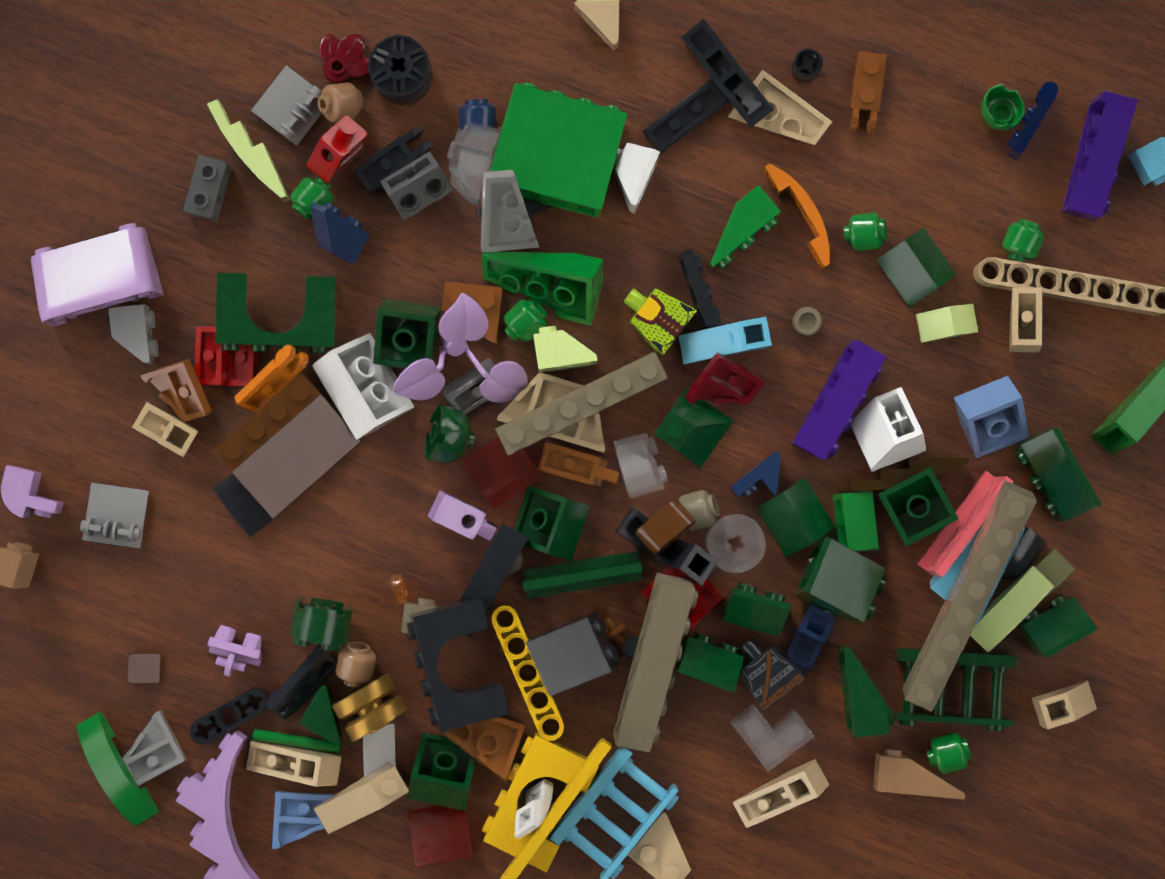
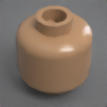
M348 82L326 85L318 99V107L326 119L331 122H338L344 116L355 119L362 110L363 97L361 92Z
M349 642L347 646L339 650L336 675L344 680L345 685L350 687H360L362 683L369 682L373 678L376 662L375 653L366 643Z

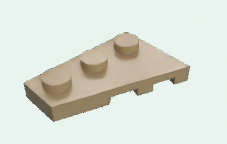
M764 70L755 79V85L774 110L754 126L815 146L832 121ZM735 108L728 116V118L746 123Z

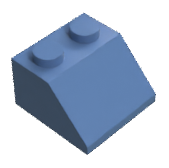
M1008 376L954 397L958 419L975 459L1029 438L1022 396Z

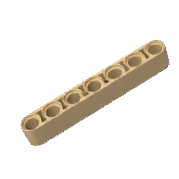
M988 257L982 260L973 270L975 281L986 287L1012 291V288H1042L1043 297L1152 316L1165 314V308L1160 309L1155 303V298L1158 294L1165 298V287L995 257ZM984 265H990L994 268L995 276L993 279H988L983 275L982 269ZM1013 270H1019L1023 274L1024 280L1022 284H1017L1012 280L1011 273ZM1041 275H1047L1051 278L1052 286L1050 289H1045L1041 286ZM1072 279L1080 284V292L1078 294L1072 293L1069 289V282ZM1100 284L1105 285L1109 290L1107 299H1103L1098 295L1097 289ZM1129 289L1137 294V302L1135 304H1131L1126 298V293Z

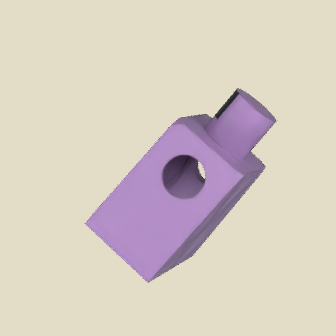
M442 490L439 491L427 515L432 521L472 540L477 534L490 541L497 529L496 524L484 519L486 516L485 512ZM465 515L471 516V521L467 525L461 523Z

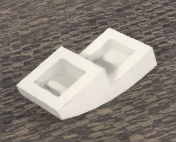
M544 779L526 791L525 806L516 811V838L520 839L539 827L545 819L552 800V782Z

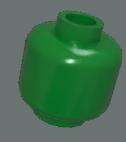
M318 176L315 180L310 177L303 178L291 194L292 209L311 221L313 218L311 212L313 202L324 206L326 202L332 204L334 201V196L329 191L331 185H327Z
M876 212L852 215L849 225L844 226L845 242L851 243L852 248L856 252L880 249L883 241H887L885 218H880Z
M1024 219L1011 223L1002 242L1003 250L1009 253L1007 258L1023 263L1025 260H1035L1045 239L1044 233L1040 231L1041 226Z
M521 299L504 316V321L507 325L505 332L516 342L519 339L524 342H531L534 339L533 334H539V328L546 327L547 321L545 317L547 312L535 300Z
M955 732L933 738L931 740L932 750L926 751L931 768L938 767L939 772L943 775L966 769L968 760L972 759L966 738H960Z

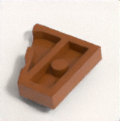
M445 281L442 311L446 312L456 302L461 293L468 295L481 306L487 316L489 325L483 337L492 344H497L503 288Z
M190 359L147 371L140 375L145 383L150 381L161 392L159 397L173 408L174 413L183 422L206 416L212 412Z

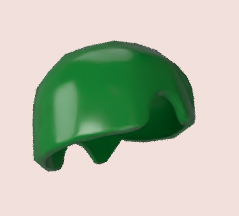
M998 84L989 88L983 97L980 114L983 121L990 127L1001 131H1008L1018 126L1025 115V103L1017 90H1010L1005 88L1004 84Z

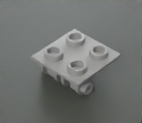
M286 65L251 111L297 146L322 114L318 107V99L322 91L315 85H311Z
M91 483L86 520H82L80 531L84 532L83 540L141 548L149 491Z

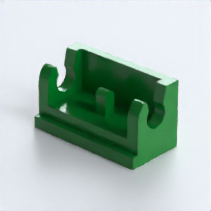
M873 491L833 494L838 543L853 551L879 549Z

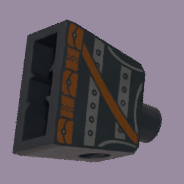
M752 637L739 648L749 660L741 668L740 673L763 713L808 678L809 674L775 643L762 650Z

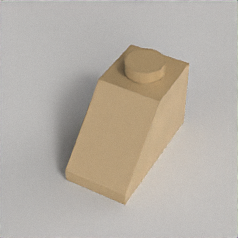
M577 0L574 3V10L613 51L616 50L619 37L620 0Z
M1012 288L1009 352H1039L1042 347V288Z

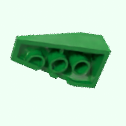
M487 252L482 254V278L513 294L519 292L535 300L540 305L543 304L555 310V315L564 320L592 325L603 284V259L577 253Z

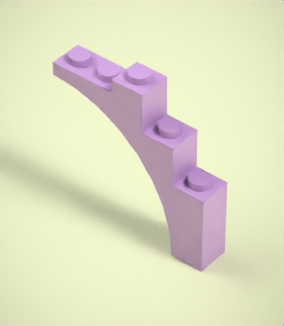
M240 730L234 732L233 735L228 733L218 747L222 752L217 760L211 758L202 772L206 777L199 773H195L191 778L186 776L176 790L180 793L176 802L205 820L204 822L199 820L191 831L190 835L194 838L189 845L219 864L218 866L212 864L203 879H260L244 857L238 845L231 821L229 803L231 778L237 757L248 738Z

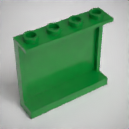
M515 83L490 172L513 170L524 199L599 219L627 113L622 112L616 106L607 105L603 107L596 105L587 98L573 99L566 97L560 91L551 90L547 92L538 89L537 86L531 83Z

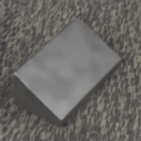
M490 358L480 363L489 374L495 366ZM473 367L442 388V392L453 408L460 410L466 415L487 401L479 390L480 384L486 378L481 375L476 367Z

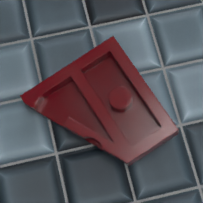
M716 352L685 397L690 403H696L697 400H712L713 404L732 402L734 404L749 405L764 385L765 380L762 376Z

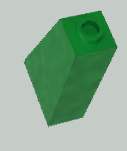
M1165 359L1091 434V437L1111 456L1137 443L1165 411Z

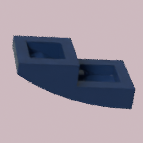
M809 605L789 644L786 654L802 668L811 671L837 617Z

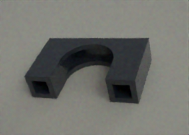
M475 597L409 614L411 622L406 623L410 640L415 639L418 651H414L413 655L417 669L422 668L424 679L420 680L424 698L429 697L432 708L427 709L431 726L436 725L440 732L509 714L503 687L499 682L468 690H456L446 686L438 673V657L448 641L460 635L488 628L482 599Z

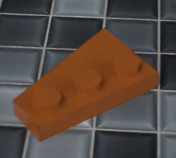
M495 717L441 733L506 783L525 725L502 717Z

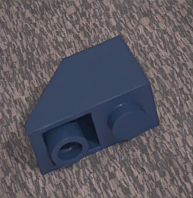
M313 202L311 212L318 246L354 265L370 236L369 233L361 229L363 223L349 215L346 219L341 217L340 213L342 210L328 202L324 206Z

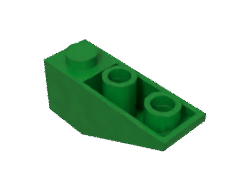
M759 185L735 204L709 265L711 270L716 266L720 269L725 267L734 259L731 254L740 247L744 251L756 241L754 238L756 233L761 229L766 233L779 222L776 217L781 211Z

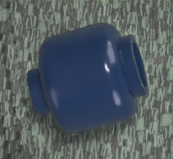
M488 99L465 100V105L459 108L460 132L463 135L470 136L471 141L488 140V134L496 132V108L493 104L488 103Z

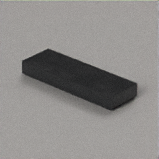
M711 78L644 129L643 134L661 155L728 104L729 100Z

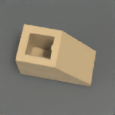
M1087 680L1031 698L1039 724L1046 729L1076 721L1097 709Z

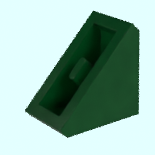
M328 683L319 688L299 724L333 744H338L344 739L338 716L332 708L334 700Z

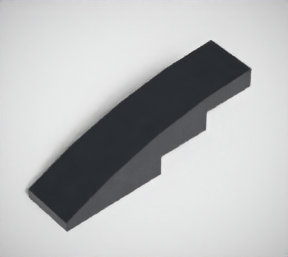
M702 19L681 37L750 128L774 110L705 19Z
M503 523L459 601L478 597L482 599L486 614L529 537ZM475 632L468 633L465 635L472 638Z

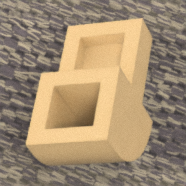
M146 402L132 426L135 430L152 438L157 443L184 457L198 433L189 424L149 402Z

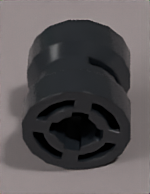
M810 48L798 52L791 67L795 79L804 83L816 79L823 67L822 56L818 51Z

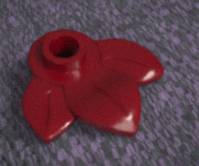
M327 34L322 39L319 55L324 61L323 74L328 81L339 84L347 81L349 78H362L368 75L369 59L362 57L365 44L361 35H348L339 41L332 34ZM341 66L342 70L335 71L332 67Z

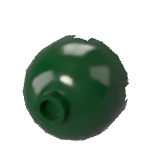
M437 405L429 423H433L431 432H427L425 437V459L435 463L449 464L462 458L467 449H472L475 433L471 432L470 422L463 412L450 406Z

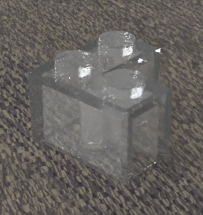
M752 704L730 721L768 772L815 737L795 710H792L773 726H770L755 705Z

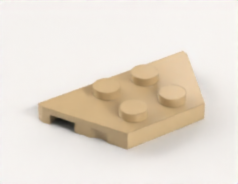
M539 372L498 415L497 421L508 423L583 385ZM599 413L550 436L602 453L605 451Z

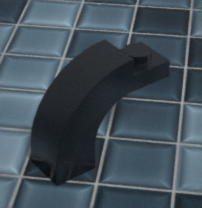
M631 507L615 532L634 545L633 548L659 566L680 578L689 579L697 585H703L718 561L698 545L687 543L680 539H677L659 555L654 556L635 535L637 530L649 518L636 508Z

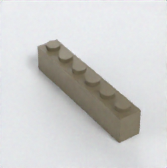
M653 352L496 428L495 431L507 456H510L661 383L668 377L656 353Z
M660 573L656 574L613 731L616 746L650 752L653 742L657 743L660 734L658 722L660 716H664L667 710V699L665 697L667 690H671L674 685L675 662H680L682 656V645H680L682 636L688 634L690 627L689 611L690 608L694 609L697 603L698 592L695 591L693 583L689 579Z

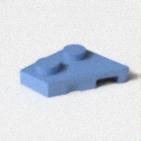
M276 791L272 849H278L285 844L324 829L313 808L335 794Z

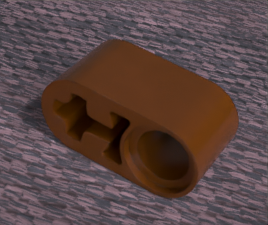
M675 499L644 523L635 535L654 556H657L686 533L696 523V520L678 499Z

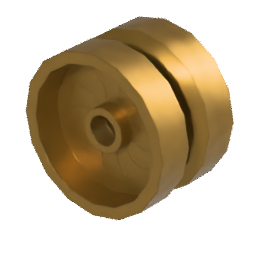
M388 673L332 705L339 719H346L355 713L358 714L359 717L349 722L345 728L352 742L367 734L371 735L392 723L394 718L408 710L401 696H394L384 702L381 698L392 692L395 687Z

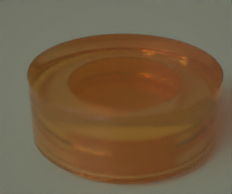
M396 574L390 576L396 604L407 602L408 594L403 575Z

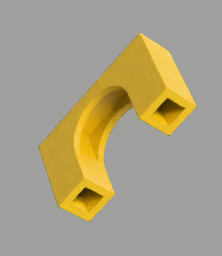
M537 732L534 738L527 737L521 749V753L525 754L520 765L515 763L508 776V779L512 780L507 791L501 790L494 804L499 807L495 817L489 815L481 830L486 833L484 842L514 857L534 832L533 830L520 839L515 837L516 811L519 810L518 797L522 789L529 782L541 777L556 778L568 784L587 758L555 741L543 739ZM599 765L593 772L591 777L588 779V781L585 783L581 791L585 793L587 792L599 768ZM547 836L528 864L547 873L560 845H557L550 839V836Z

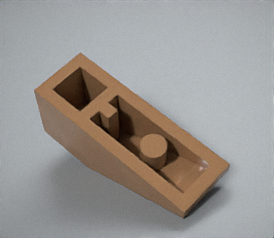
M886 748L884 753H876L873 788L876 791L965 800L964 792L907 756L902 755V750Z

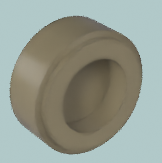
M812 307L799 309L792 318V326L801 336L814 335L822 325L820 313Z

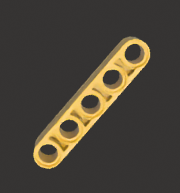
M502 605L492 615L493 627L538 733L545 740H557L561 737L564 730V721L553 695L549 696L528 650L526 642L529 638L518 612L510 605ZM504 610L511 612L514 618L513 623L506 627L500 625L497 620L498 613ZM517 637L524 641L525 649L521 653H513L509 649L508 644L512 638ZM532 665L537 673L535 678L532 680L522 678L520 675L522 666ZM535 692H543L548 697V702L542 707H537L532 703L531 696ZM547 719L556 720L559 723L558 731L553 734L545 732L542 726L544 721Z

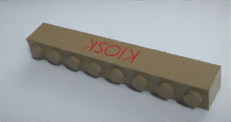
M1006 480L1004 481L902 687L905 700L933 711L1037 502L1031 491Z

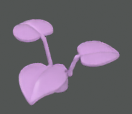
M461 293L439 322V336L443 345L438 348L440 352L438 365L436 366L434 361L429 358L413 362L397 378L393 391L397 395L414 400H426L436 396L445 384V378L440 373L444 367L445 353L452 356H459L464 352L467 354L481 375L486 378L479 386L481 394L492 402L501 403L514 400L528 385V379L524 368L513 361L496 364L491 369L490 374L484 370L469 349L466 340L477 341L481 339L487 332L488 319L484 310L474 299Z

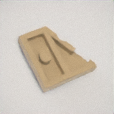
M662 811L628 853V856L655 879H684L691 871V868L666 812Z

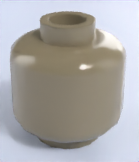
M705 490L684 494L679 498V502L696 520V523L689 529L690 531L714 525L716 517L720 515L719 506L714 494L709 495Z

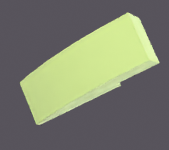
M1032 565L991 602L990 607L984 611L970 636L989 653L1039 604L1054 585Z

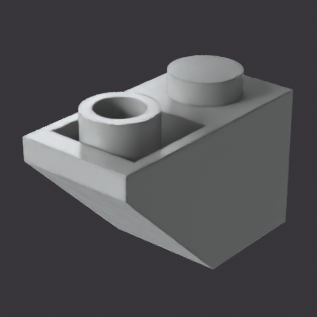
M144 304L108 308L112 338L143 363L155 364V357L159 356L157 340H153L152 328L156 326L154 312L150 311L149 307Z

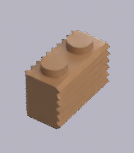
M8 542L7 547H0V585L12 589L30 586L39 553L32 551L33 546L21 542Z

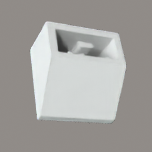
M902 387L873 398L854 418L851 424V428L871 472L926 451L924 434Z

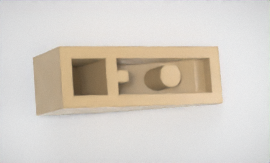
M250 741L246 770L315 787L336 786L342 756L310 749Z
M816 759L738 798L733 802V805L745 827L748 828L819 797L829 786V783Z
M388 762L313 809L327 833L330 834L385 807L409 792L395 766Z

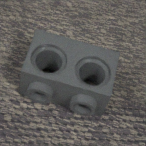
M430 151L380 181L403 220L418 214L425 207L443 199L445 195L453 191Z
M198 155L183 211L189 216L217 223L232 167L227 162Z

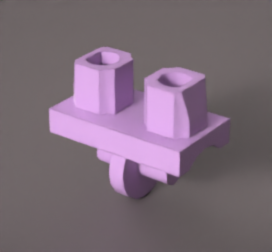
M220 625L215 637L209 638L207 646L209 647V653L220 655L217 657L215 664L224 666V675L231 677L233 670L244 672L245 663L260 667L262 661L261 636L246 633L243 645L233 643L236 630Z

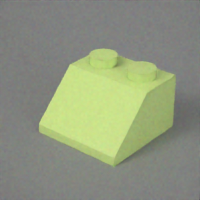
M556 326L539 328V334H533L538 368L541 373L597 365V355L564 330L557 331Z

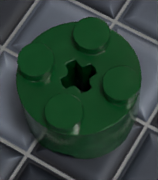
M304 597L296 598L290 628L293 644L299 646H310V643L322 644V649L339 651L340 646L348 643L354 609L352 606L349 605L345 610L343 609L344 603L334 600L311 598V603H303Z

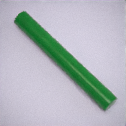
M254 729L252 739L253 741L337 754L340 753L341 743L333 744L324 739Z

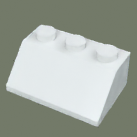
M370 333L329 351L312 365L356 440L378 430L414 408L409 398L394 393L393 386L397 377L391 367L373 364L375 340Z

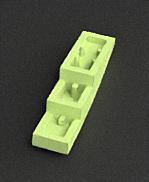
M218 99L208 103L207 105L220 130L237 155L284 202L290 200L267 147L263 143L253 146L248 132L241 121L231 125L226 111Z

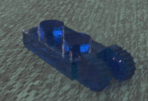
M1047 81V83L1042 85V88H1040L1035 97L1036 108L1030 105L1022 119L1026 125L1021 132L1015 130L1007 145L1012 148L1008 156L1016 161L1020 159L1059 91V87H1057L1055 82Z

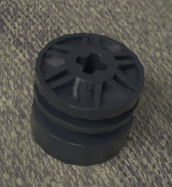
M390 36L377 43L370 53L368 62L370 78L382 98L392 104L404 106L416 103L426 95L431 87L433 72L428 54L419 42L408 36ZM396 63L399 65L404 64L405 71H396L394 65Z

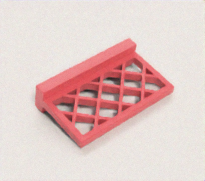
M984 471L955 510L959 519L941 529L916 564L933 577H944L984 523L1004 481L1006 480L1010 483L1014 481L1007 476L994 477L988 471Z

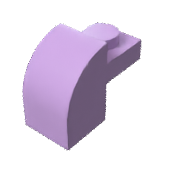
M6 465L1 484V496L4 504L13 514L21 518H30L32 509H34L33 514L51 518L52 513L61 514L64 502L36 495L42 475L41 472Z

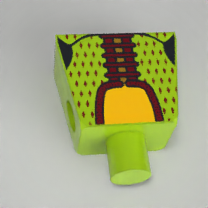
M633 288L624 300L626 305L637 312L631 319L630 324L660 356L665 354L697 311L658 289H654L650 296L646 298Z

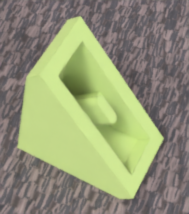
M973 304L949 306L916 314L921 343L978 333Z

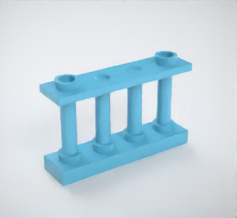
M618 748L591 782L587 792L582 793L550 833V839L557 845H560L563 840L567 843L571 841L602 866L604 870L600 873V879H608L609 877L615 879L624 867L621 864L624 858L664 808L669 811L679 798L676 795L679 790L675 784L672 783L666 791L632 763L633 759L630 756L633 752L630 748ZM618 771L622 774L624 772L659 799L649 813L614 786L615 782L612 779ZM600 794L604 797L606 795L641 822L631 836L595 809L594 801ZM582 817L584 819L589 818L622 845L612 859L577 832L578 828L575 825Z

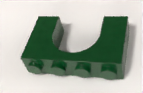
M217 272L215 345H221V350L239 351V346H251L252 352H268V347H280L282 349L288 344L296 349V353H298V348H310L311 354H327V349L334 348L336 277L306 276L304 313L301 321L287 332L269 333L258 328L248 315L246 307L247 274Z

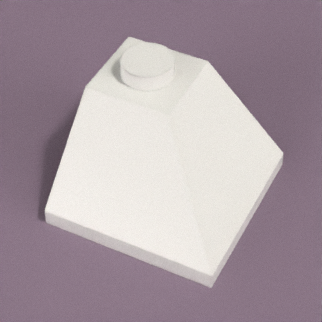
M627 143L624 150L619 148L614 162V165H616L615 175L629 211L635 214L658 163L660 152L655 149Z

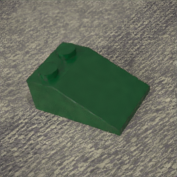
M838 644L847 732L854 738L890 734L889 726L894 725L892 709L887 707L886 702L852 649L844 644Z

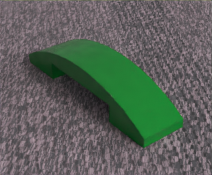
M100 711L76 725L87 761L102 789L119 812L133 826L159 813L160 811L146 787L142 789L138 787L111 739L116 735L103 712Z

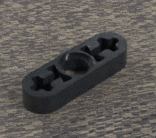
M252 688L197 719L190 727L192 740L197 744H208L259 715L267 708L266 703L269 699L267 693L260 688ZM250 694H253L254 697L260 696L262 698V701L259 703L260 709L252 706L245 710L248 716L244 717L242 708L236 702L240 700L242 706L251 700ZM225 708H232L237 712L238 717L234 724H226L222 720V712ZM215 715L216 723L223 731L219 732L217 726L208 732L209 738H206L205 735L199 736L197 733L200 730L199 724L202 723L203 726H207L213 723L214 720L211 716Z

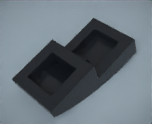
M232 473L213 487L217 496L249 537L273 520Z

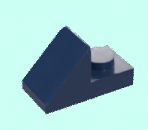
M774 451L729 488L736 497L742 493L747 497L759 487L756 482L761 480L769 492L776 497L781 455L778 451Z

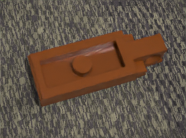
M548 442L544 444L537 470L600 487L602 480L617 484L620 472L606 469L608 461L601 460L600 457Z

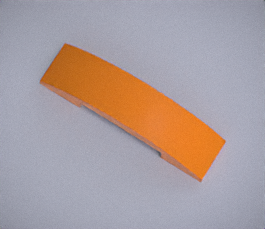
M772 164L766 165L763 173L775 193L779 195L786 190L789 192L814 234L815 239L811 240L807 247L820 269H824L830 264L829 242L823 220L815 204L806 191L790 175Z

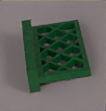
M638 551L524 569L523 586L524 591L527 593V599L637 581L642 580V566L639 561Z

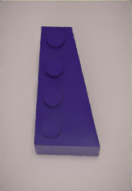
M1103 91L1090 101L1061 213L1091 221H1096L1102 218V215L1107 214L1110 206V198L1108 196L1111 187L1114 186L1117 179V167L1124 152L1125 141L1138 99Z
M856 339L848 343L795 436L792 445L821 461H824L827 456L832 458L840 443L836 442L841 432L846 433L854 420L851 415L856 407L860 408L868 395L866 390L870 383H874L882 370L881 365L886 356Z

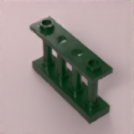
M895 647V659L902 661V666H905L904 683L921 651L919 648ZM962 651L956 663L961 664L960 669L963 670L961 715L944 714V687L932 713L914 712L915 704L905 700L903 694V712L892 711L893 718L899 720V725L917 726V721L987 725L986 730L1004 731V726L1013 727V720L1002 718L1004 673H1007V667L1016 668L1017 656L1002 653ZM978 666H990L989 671L992 672L990 717L973 716L975 671H978Z

